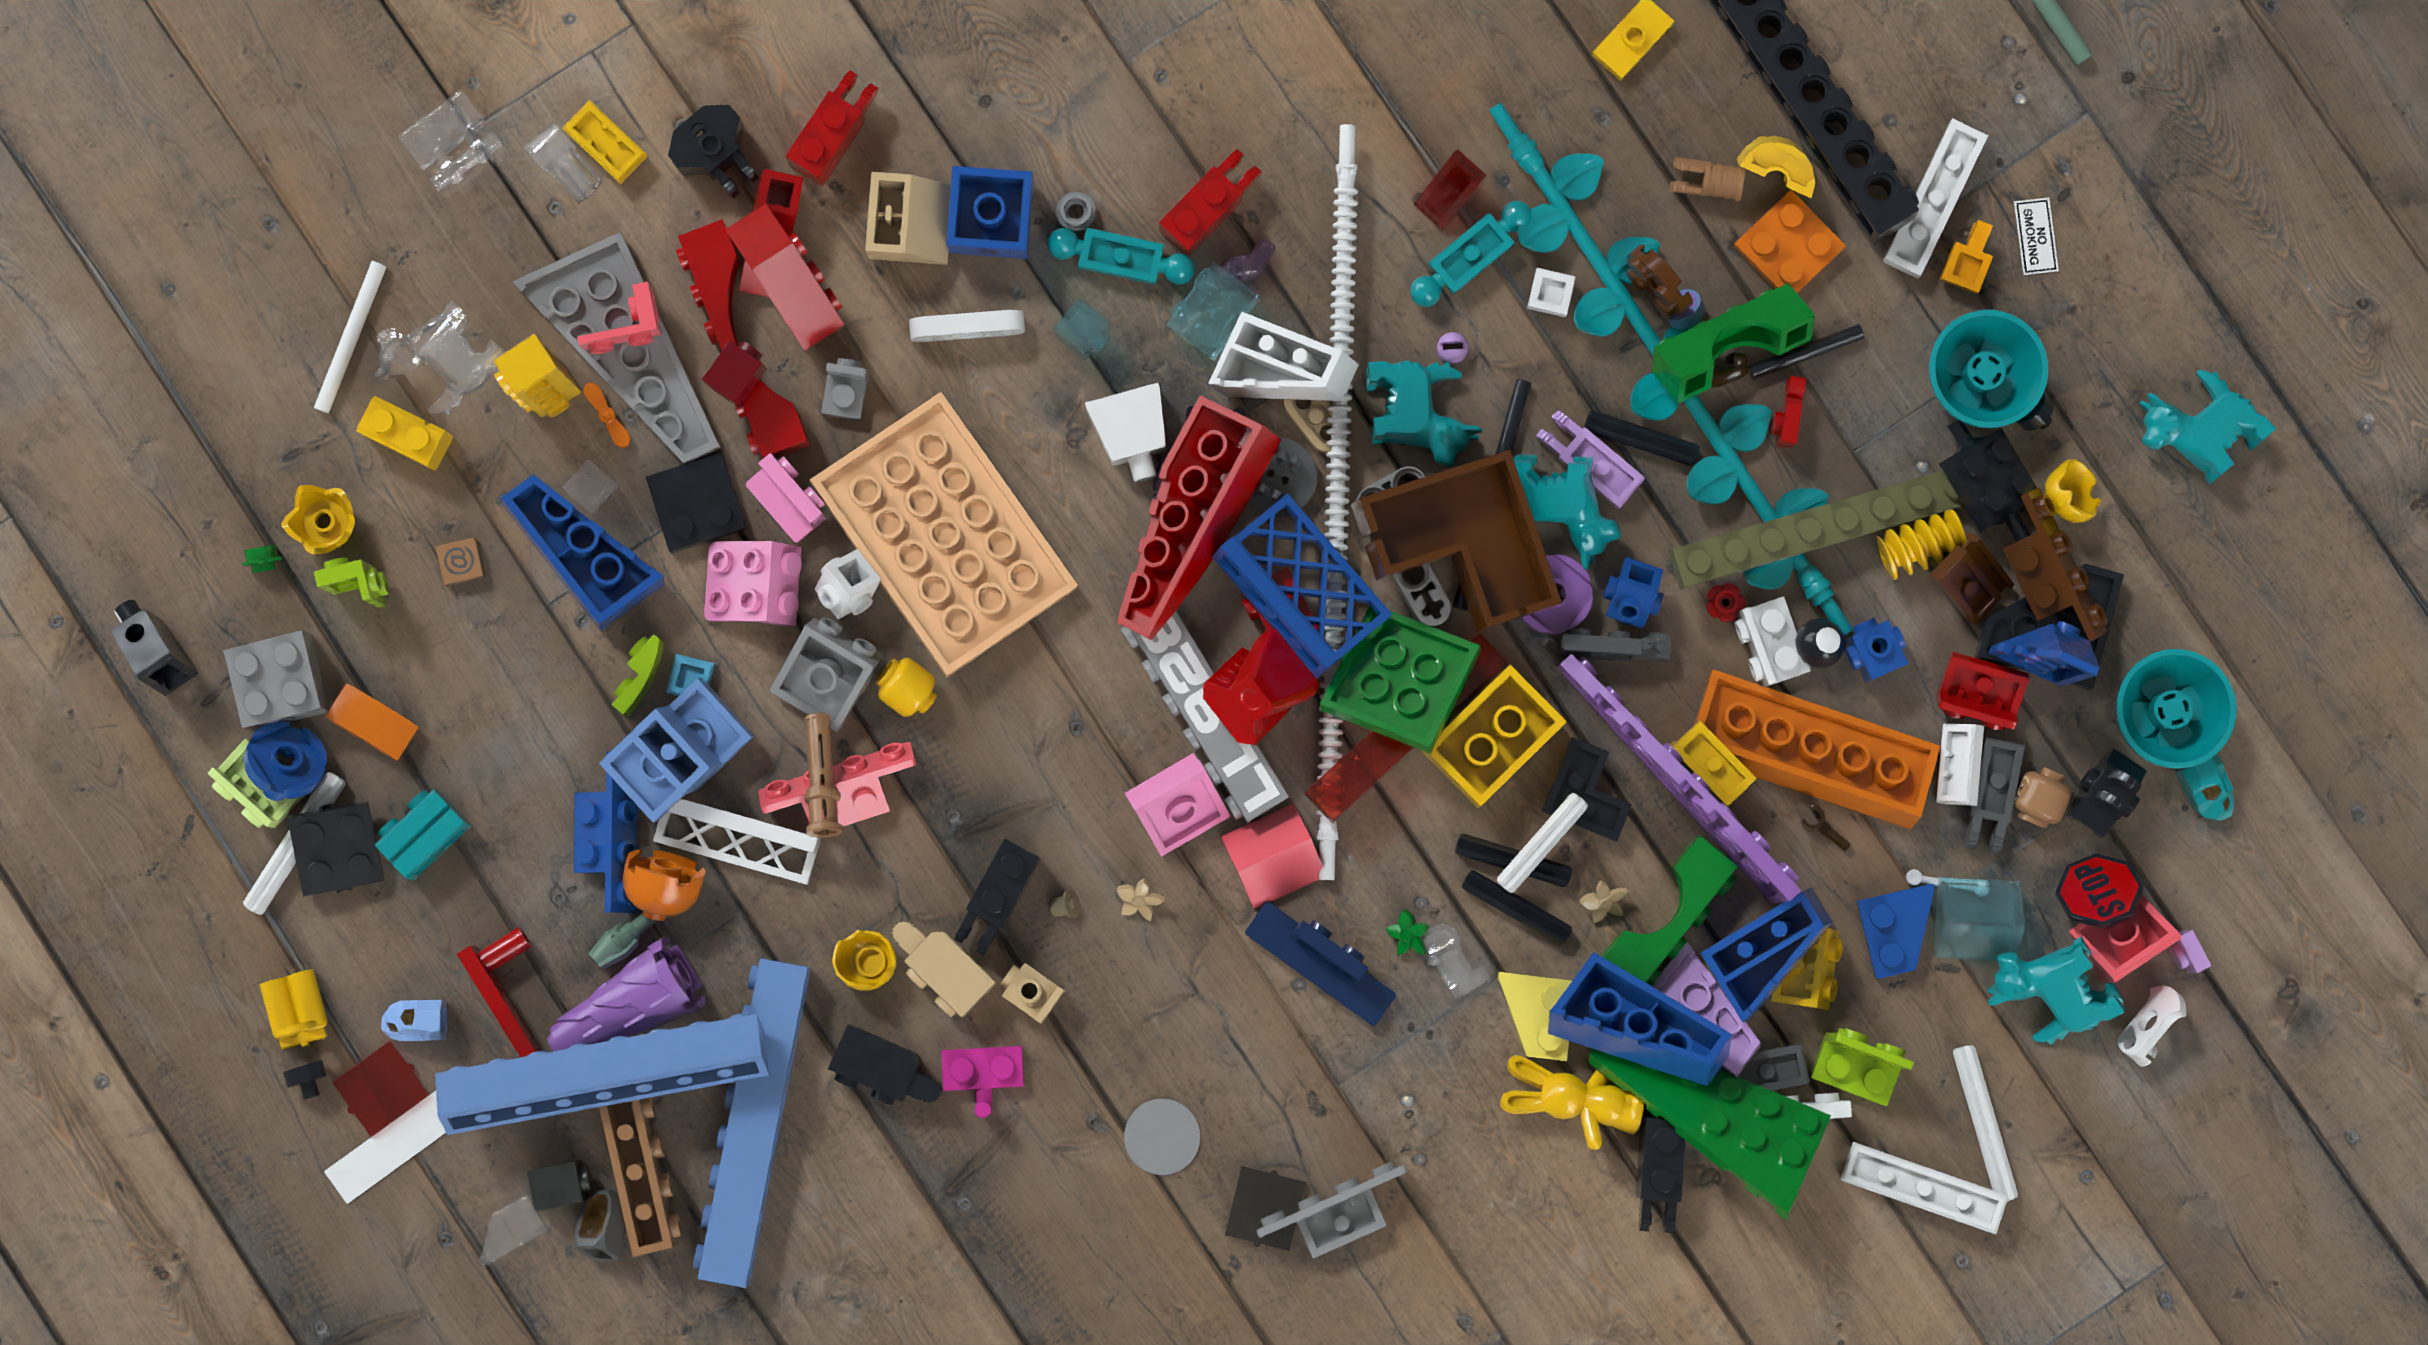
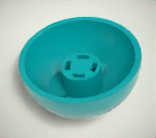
M1978 310L1958 317L1941 332L1930 354L1929 380L1937 401L1952 417L1974 427L1998 428L2022 419L2038 404L2047 385L2048 359L2040 338L2024 321L2003 311ZM1974 377H1976L1977 380H1979L1980 382H1983V385H1981L1980 383H1978V382L1974 379Z
M2167 649L2146 656L2136 663L2125 675L2116 697L2115 714L2123 739L2141 758L2161 767L2189 768L2208 761L2225 746L2232 734L2236 721V699L2227 676L2210 659L2189 650ZM2158 708H2161V714L2164 717L2163 719H2161Z

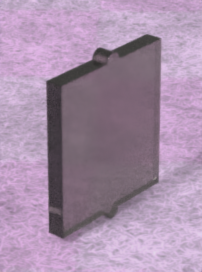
M1241 1166L1225 1235L1251 1241L1255 1247H1260L1263 1244L1290 1251L1296 1222L1260 1238L1256 1230L1263 1227L1260 1219L1283 1210L1286 1217L1300 1210L1298 1203L1302 1201L1306 1182L1278 1175L1276 1170H1271L1269 1173Z

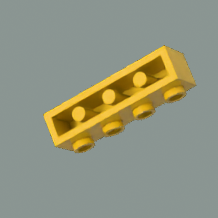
M533 334L493 360L499 369V372L494 374L497 382L503 391L510 395L513 401H517L519 406L523 407L527 413L533 410L541 418L547 414L550 418L555 417L570 406L569 400L581 393L580 388L561 359L536 334Z

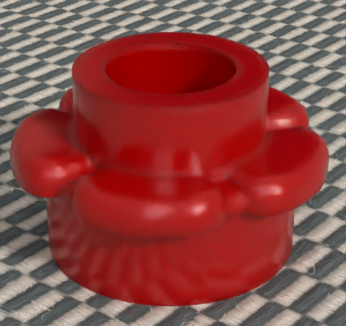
M1734 584L1715 585L1707 594L1708 602L1706 609L1709 615L1720 619L1722 622L1734 621L1739 611L1745 608V598L1740 595V589ZM1723 599L1729 600L1728 606L1722 604Z

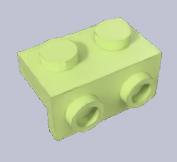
M245 738L219 768L213 767L208 772V775L215 780L212 787L226 800L231 801L235 798L245 807L241 813L256 827L260 828L264 824L266 827L276 828L304 796L294 799L284 798L281 801L268 799L263 791L249 779L242 760L243 753L250 742L249 739Z

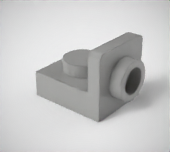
M838 358L837 364L827 363V380L821 409L822 415L862 421L869 373L866 369L860 368L861 362Z

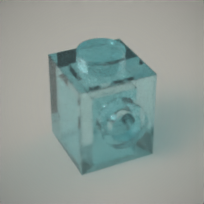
M1080 298L1075 301L1054 327L1055 336L1085 360L1092 353L1098 355L1111 339V336L1108 334L1111 331L1110 322Z

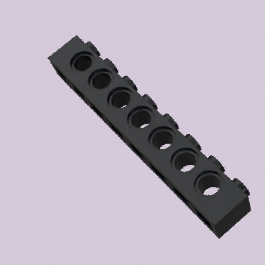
M1708 0L1873 244H1877L1912 222L1919 212L1917 195L1908 184L1902 185L1895 175L1897 168L1892 158L1886 152L1880 153L1873 142L1875 136L1868 123L1863 119L1859 121L1850 109L1853 107V104L1847 92L1842 87H1835L1829 78L1831 72L1825 60L1820 55L1814 56L1807 46V43H1809L1807 34L1799 23L1792 24L1785 13L1787 7L1784 0H1756V3L1750 6L1742 5L1738 0ZM1761 25H1771L1777 30L1778 35L1773 38H1766L1759 33L1758 27ZM1787 56L1793 57L1799 62L1800 67L1796 70H1787L1781 65L1780 59ZM1805 89H1815L1820 93L1822 100L1815 103L1809 102L1804 99L1802 91ZM1836 121L1842 125L1844 132L1839 135H1832L1825 130L1824 123ZM1850 153L1860 154L1865 159L1866 165L1859 168L1853 167L1847 162L1846 155ZM1874 185L1881 186L1886 190L1888 198L1876 200L1870 196L1868 188Z

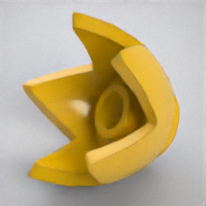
M300 485L295 495V508L286 515L281 523V527L290 537L302 543L305 550L310 554H324L335 550L347 542L353 532L355 518L351 501L342 489L331 488L326 490L314 485ZM328 514L331 518L330 525L326 528H320L318 525L319 517Z

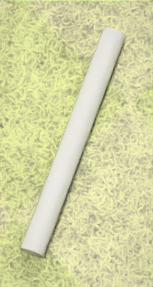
M371 261L314 405L316 410L327 414L330 412L387 268L383 264Z

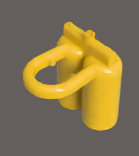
M314 969L297 972L259 984L272 1034L275 1039L279 1040L282 1050L298 1045L306 1047L309 1046V1042L327 1037L325 1026L328 1023Z

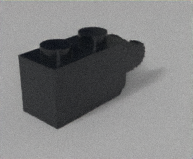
M1004 838L966 907L968 913L954 940L962 944L970 935L977 916L990 922L986 933L982 935L977 944L976 952L984 956L999 928L1003 929L1008 922L1041 858Z
M847 1024L828 1067V1070L836 1073L835 1081L853 1089L857 1088L858 1083L872 1088L871 1097L889 1105H893L895 1099L901 1102L905 1101L907 1095L928 1103L936 1102L942 1096L941 1092L943 1090L939 1084L940 1082L918 1072L921 1062L917 1053L852 1024Z
M1642 1116L1636 1182V1197L1640 1199L1638 1227L1639 1231L1648 1232L1652 1223V1200L1665 1201L1662 1226L1664 1233L1674 1234L1677 1202H1681L1686 1140L1675 1132V1127L1664 1118Z

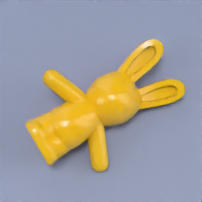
M1514 1055L1507 1062V1069L1513 1077L1541 1089V1092L1512 1090L1504 1093L1499 1103L1506 1112L1526 1114L1545 1111L1559 1119H1569L1580 1115L1586 1144L1591 1150H1598L1602 1146V1137L1598 1123L1615 1127L1631 1135L1637 1132L1642 1119L1644 1102L1631 1091L1625 1092L1616 1086H1605L1609 1078L1596 1069L1585 1084L1573 1074L1551 1073L1522 1056Z

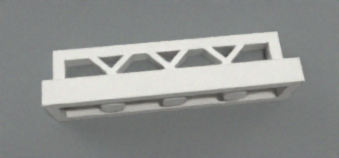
M680 799L659 820L653 841L808 885L821 838L810 837L801 832ZM671 813L686 817L694 832L681 840L666 837L665 832ZM694 820L701 821V822L708 823V824H707L706 826H704V827L698 829V827H697V825L695 824ZM715 826L725 828L732 841L731 844L719 851L709 849L702 836V833ZM732 830L747 835L737 840ZM697 837L701 846L687 842ZM753 837L763 839L771 853L757 862L748 860L740 844ZM770 841L786 846L775 851ZM736 848L740 857L726 854V852ZM791 848L807 851L802 874L786 871L778 855ZM774 858L779 868L765 865L764 863Z

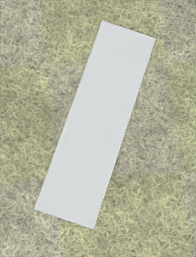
M436 1091L324 1171L346 1204L446 1133L437 1116Z

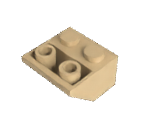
M872 172L865 246L868 258L948 265L949 251L946 242L951 185L910 174Z

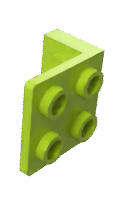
M1839 1028L1837 1033H1825L1809 1078L1887 1107L1900 1070H1912L1914 1065L1913 1061L1905 1059L1907 1051L1878 1042L1873 1047L1866 1044L1868 1036L1846 1028L1845 1030Z

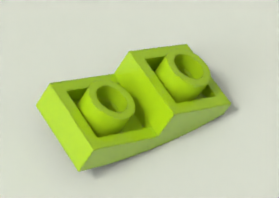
M654 634L650 639L644 636L632 647L629 652L632 658L627 665L638 675L634 680L631 677L626 678L613 693L617 698L611 705L628 718L647 694L660 666L665 642Z

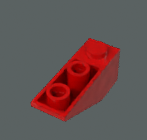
M764 169L759 175L753 211L766 203L786 234L790 236L793 234L804 177ZM744 259L738 291L769 298Z

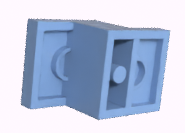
M701 677L697 678L669 706L655 708L599 764L654 823L659 821L685 794L700 790L755 735Z

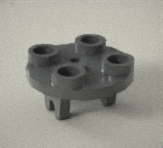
M1279 437L1282 441L1248 502L1259 513L1263 514L1287 493L1301 509L1305 507L1313 496L1317 483L1316 464L1309 452L1296 441ZM1269 470L1274 472L1273 477L1267 476ZM1283 477L1288 478L1289 482L1287 484L1281 482ZM1283 508L1275 515V517H1287L1291 515L1285 508Z

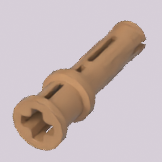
M826 713L809 714L805 718L807 723L810 788L804 794V800L809 804L810 825L806 827V834L815 838L834 837L843 832L842 824L838 823L837 802L841 800V793L834 786L831 715ZM819 741H820V745H821V763H822V768H820Z

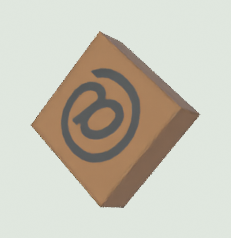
M472 537L435 546L445 586L485 577L477 538Z

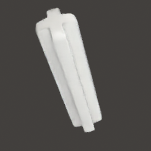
M1575 793L1570 794L1497 877L1498 884L1510 893L1515 892L1586 811L1588 804Z

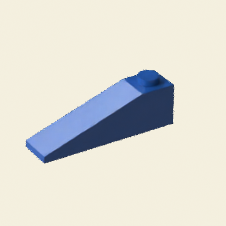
M2059 621L2057 625L2050 624L1991 646L1988 652L1990 655L2060 687L2094 677L2100 669L2090 641L2079 636L2080 629L2062 621Z

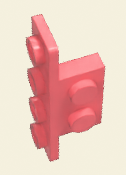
M911 742L902 744L890 743L882 747L880 751L865 756L853 755L844 759L842 763L833 766L834 786L841 793V800L837 802L838 823L842 824V827L890 811L879 777L916 765ZM809 770L803 776L787 781L783 779L775 780L766 785L765 788L760 789L758 794L763 814L802 803L810 825L809 804L804 800V794L810 788Z

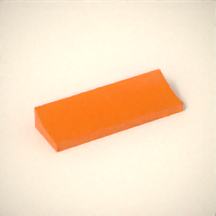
M1714 669L1709 674L1693 724L1694 726L1700 720L1756 778L1910 830L1922 816L1940 750V745Z

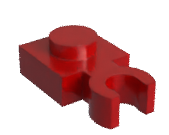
M1790 376L1786 381L1784 403L1781 407V412H1774L1771 425V435H1777L1775 444L1777 447L1791 449L1797 444L1806 378Z

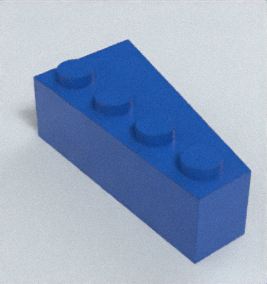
M534 474L501 497L506 511L600 632L665 585L664 576L642 561L633 551L619 543L605 532L601 526L593 520L591 521L577 510L574 505Z
M1593 952L1549 1012L1548 1034L1704 1086L1709 1085L1729 1057L1732 1040L1731 1033Z

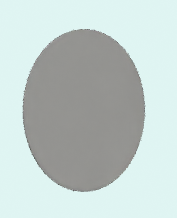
M1164 1098L1150 1100L1140 1105L1129 1117L1124 1132L1125 1147L1131 1160L1142 1170L1155 1175L1173 1174L1188 1166L1197 1154L1200 1145L1199 1125L1192 1112L1183 1104Z

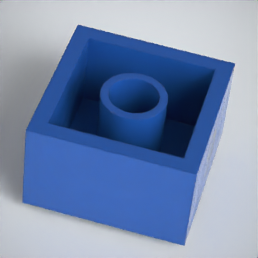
M952 166L946 242L949 253L1028 259L1034 190L1033 173L1030 171Z

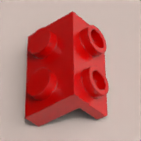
M1951 651L1937 691L1938 707L1943 709L1945 714L1953 718L1965 719L1968 716L1981 720L1983 725L1991 729L2004 730L2006 727L2015 730L2018 723L2017 713L2030 680L2029 673Z

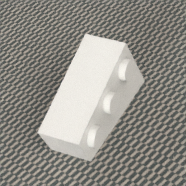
M1241 312L1208 384L1225 397L1342 401L1359 364L1341 350Z

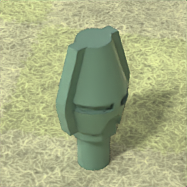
M641 913L631 923L628 921L624 924L619 923L603 934L589 952V956L602 970L627 958L639 945L638 941L642 939L640 935L655 924L654 920L644 917Z

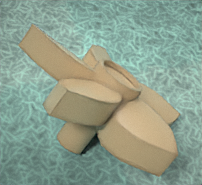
M1145 878L1137 883L1136 888L1128 884L1118 886L1117 888L1120 898L1124 901L1121 915H1132L1139 910L1140 914L1148 921H1151L1153 914L1151 905L1163 903L1165 897L1157 893H1148L1150 886Z
M1600 880L1596 887V893L1592 892L1584 895L1580 899V903L1590 910L1593 922L1597 923L1606 917L1607 912L1612 915L1623 916L1621 905L1617 901L1621 900L1628 891L1627 888H1616L1610 891L1607 883Z

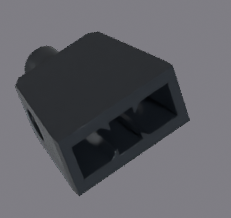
M135 600L125 601L114 610L121 624L112 630V635L141 682L167 696L199 674L160 618L146 609L141 610Z

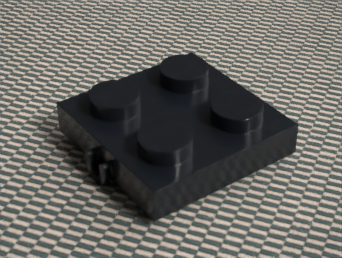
M369 801L336 807L335 803L319 806L320 810L287 817L303 897L335 890L336 893H340L343 890L351 891L353 890L352 887L384 881L379 851L375 846L377 841Z

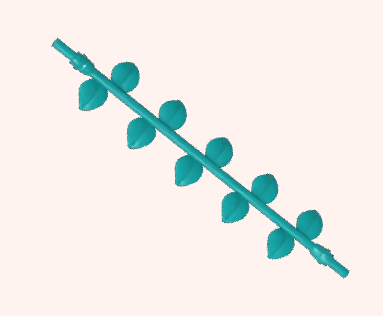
M1498 103L1489 110V113L1509 141L1507 147L1512 153L1510 155L1511 158L1518 162L1523 171L1533 177L1550 202V204H1541L1532 208L1530 223L1527 225L1520 224L1518 239L1521 245L1533 251L1550 253L1557 250L1563 244L1569 231L1606 286V288H1596L1589 291L1577 303L1574 311L1576 327L1587 334L1605 337L1618 329L1625 315L1653 356L1654 346L1658 345L1661 340L1622 282L1632 284L1626 275L1630 270L1627 264V255L1640 244L1645 245V255L1651 249L1658 254L1659 242L1648 237L1624 238L1613 244L1605 257L1567 201V199L1571 201L1586 200L1593 194L1599 183L1604 160L1594 154L1567 155L1553 165L1551 174H1549L1544 166V158L1537 147L1535 139L1531 140L1527 133L1523 134L1503 103ZM1671 326L1664 333L1663 339L1675 337L1692 329V327L1676 329ZM1653 373L1641 378L1633 387L1630 396L1632 411L1640 417L1654 421L1669 418L1679 405ZM1698 395L1683 401L1719 455L1702 459L1690 470L1686 481V489L1690 498L1707 505H1719L1731 497L1738 484L1763 522L1827 504L1829 496L1825 491L1814 488H1798L1782 495L1777 500L1774 510L1735 452V450L1739 452L1753 451L1762 444L1772 415L1770 408L1758 404L1734 406L1720 417L1719 424L1717 425ZM1804 554L1743 571L1744 578L1750 585L1773 590L1783 586L1788 581L1794 568L1806 599H1810L1815 607L1819 605L1828 620L1840 627L1844 636L1853 630L1852 625L1832 597L1835 594L1830 586L1832 583L1824 577V574L1816 566L1810 564Z

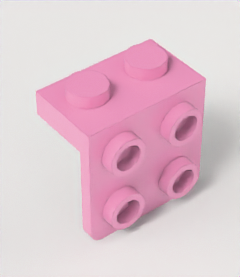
M774 541L712 542L708 551L704 606L705 618L714 622H763L780 626H796L799 608L798 591L802 567V547Z

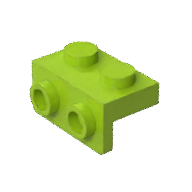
M346 557L324 562L325 569L313 571L317 587L333 595L360 589L363 601L378 608L386 606L384 596L389 595V586L384 572H378L377 567L361 559L348 562Z

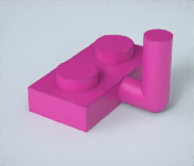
M1022 1046L941 1050L943 1091L976 1089L975 1114L980 1118L989 1116L993 1111L992 1088L1024 1086Z

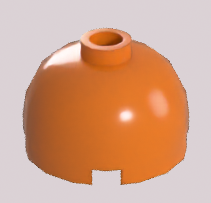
M643 849L628 853L623 872V887L625 895L632 904L643 910L642 914L644 917L651 920L664 921L667 916L679 915L689 910L696 903L706 873L704 868L699 872L695 870L697 862L682 855L662 850H654L653 857H641Z

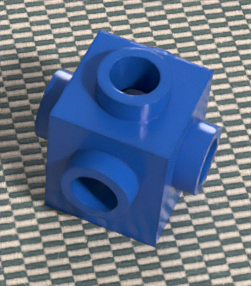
M1625 557L1618 577L1610 575L1604 591L1603 598L1609 600L1606 616L1616 619L1621 623L1631 624L1644 629L1649 614L1656 616L1661 606L1664 593L1659 592V587L1664 569Z
M1874 617L1852 627L1855 635L1846 639L1849 647L1844 650L1849 664L1853 670H1860L1865 683L1909 664L1902 650L1906 648L1904 637L1897 626L1891 627L1889 620L1877 624ZM1872 643L1878 646V653L1872 649Z

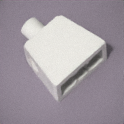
M1154 383L1086 402L1088 416L1112 466L1129 462L1134 483L1157 477L1152 455L1166 451L1159 384Z

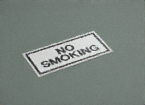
M2049 198L2014 201L2023 275L2059 271Z

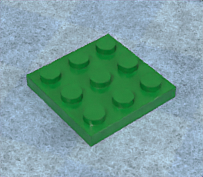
M1369 606L1361 622L1370 623L1378 615ZM1390 611L1392 615L1344 655L1320 702L1321 711L1431 754L1481 653L1480 645Z

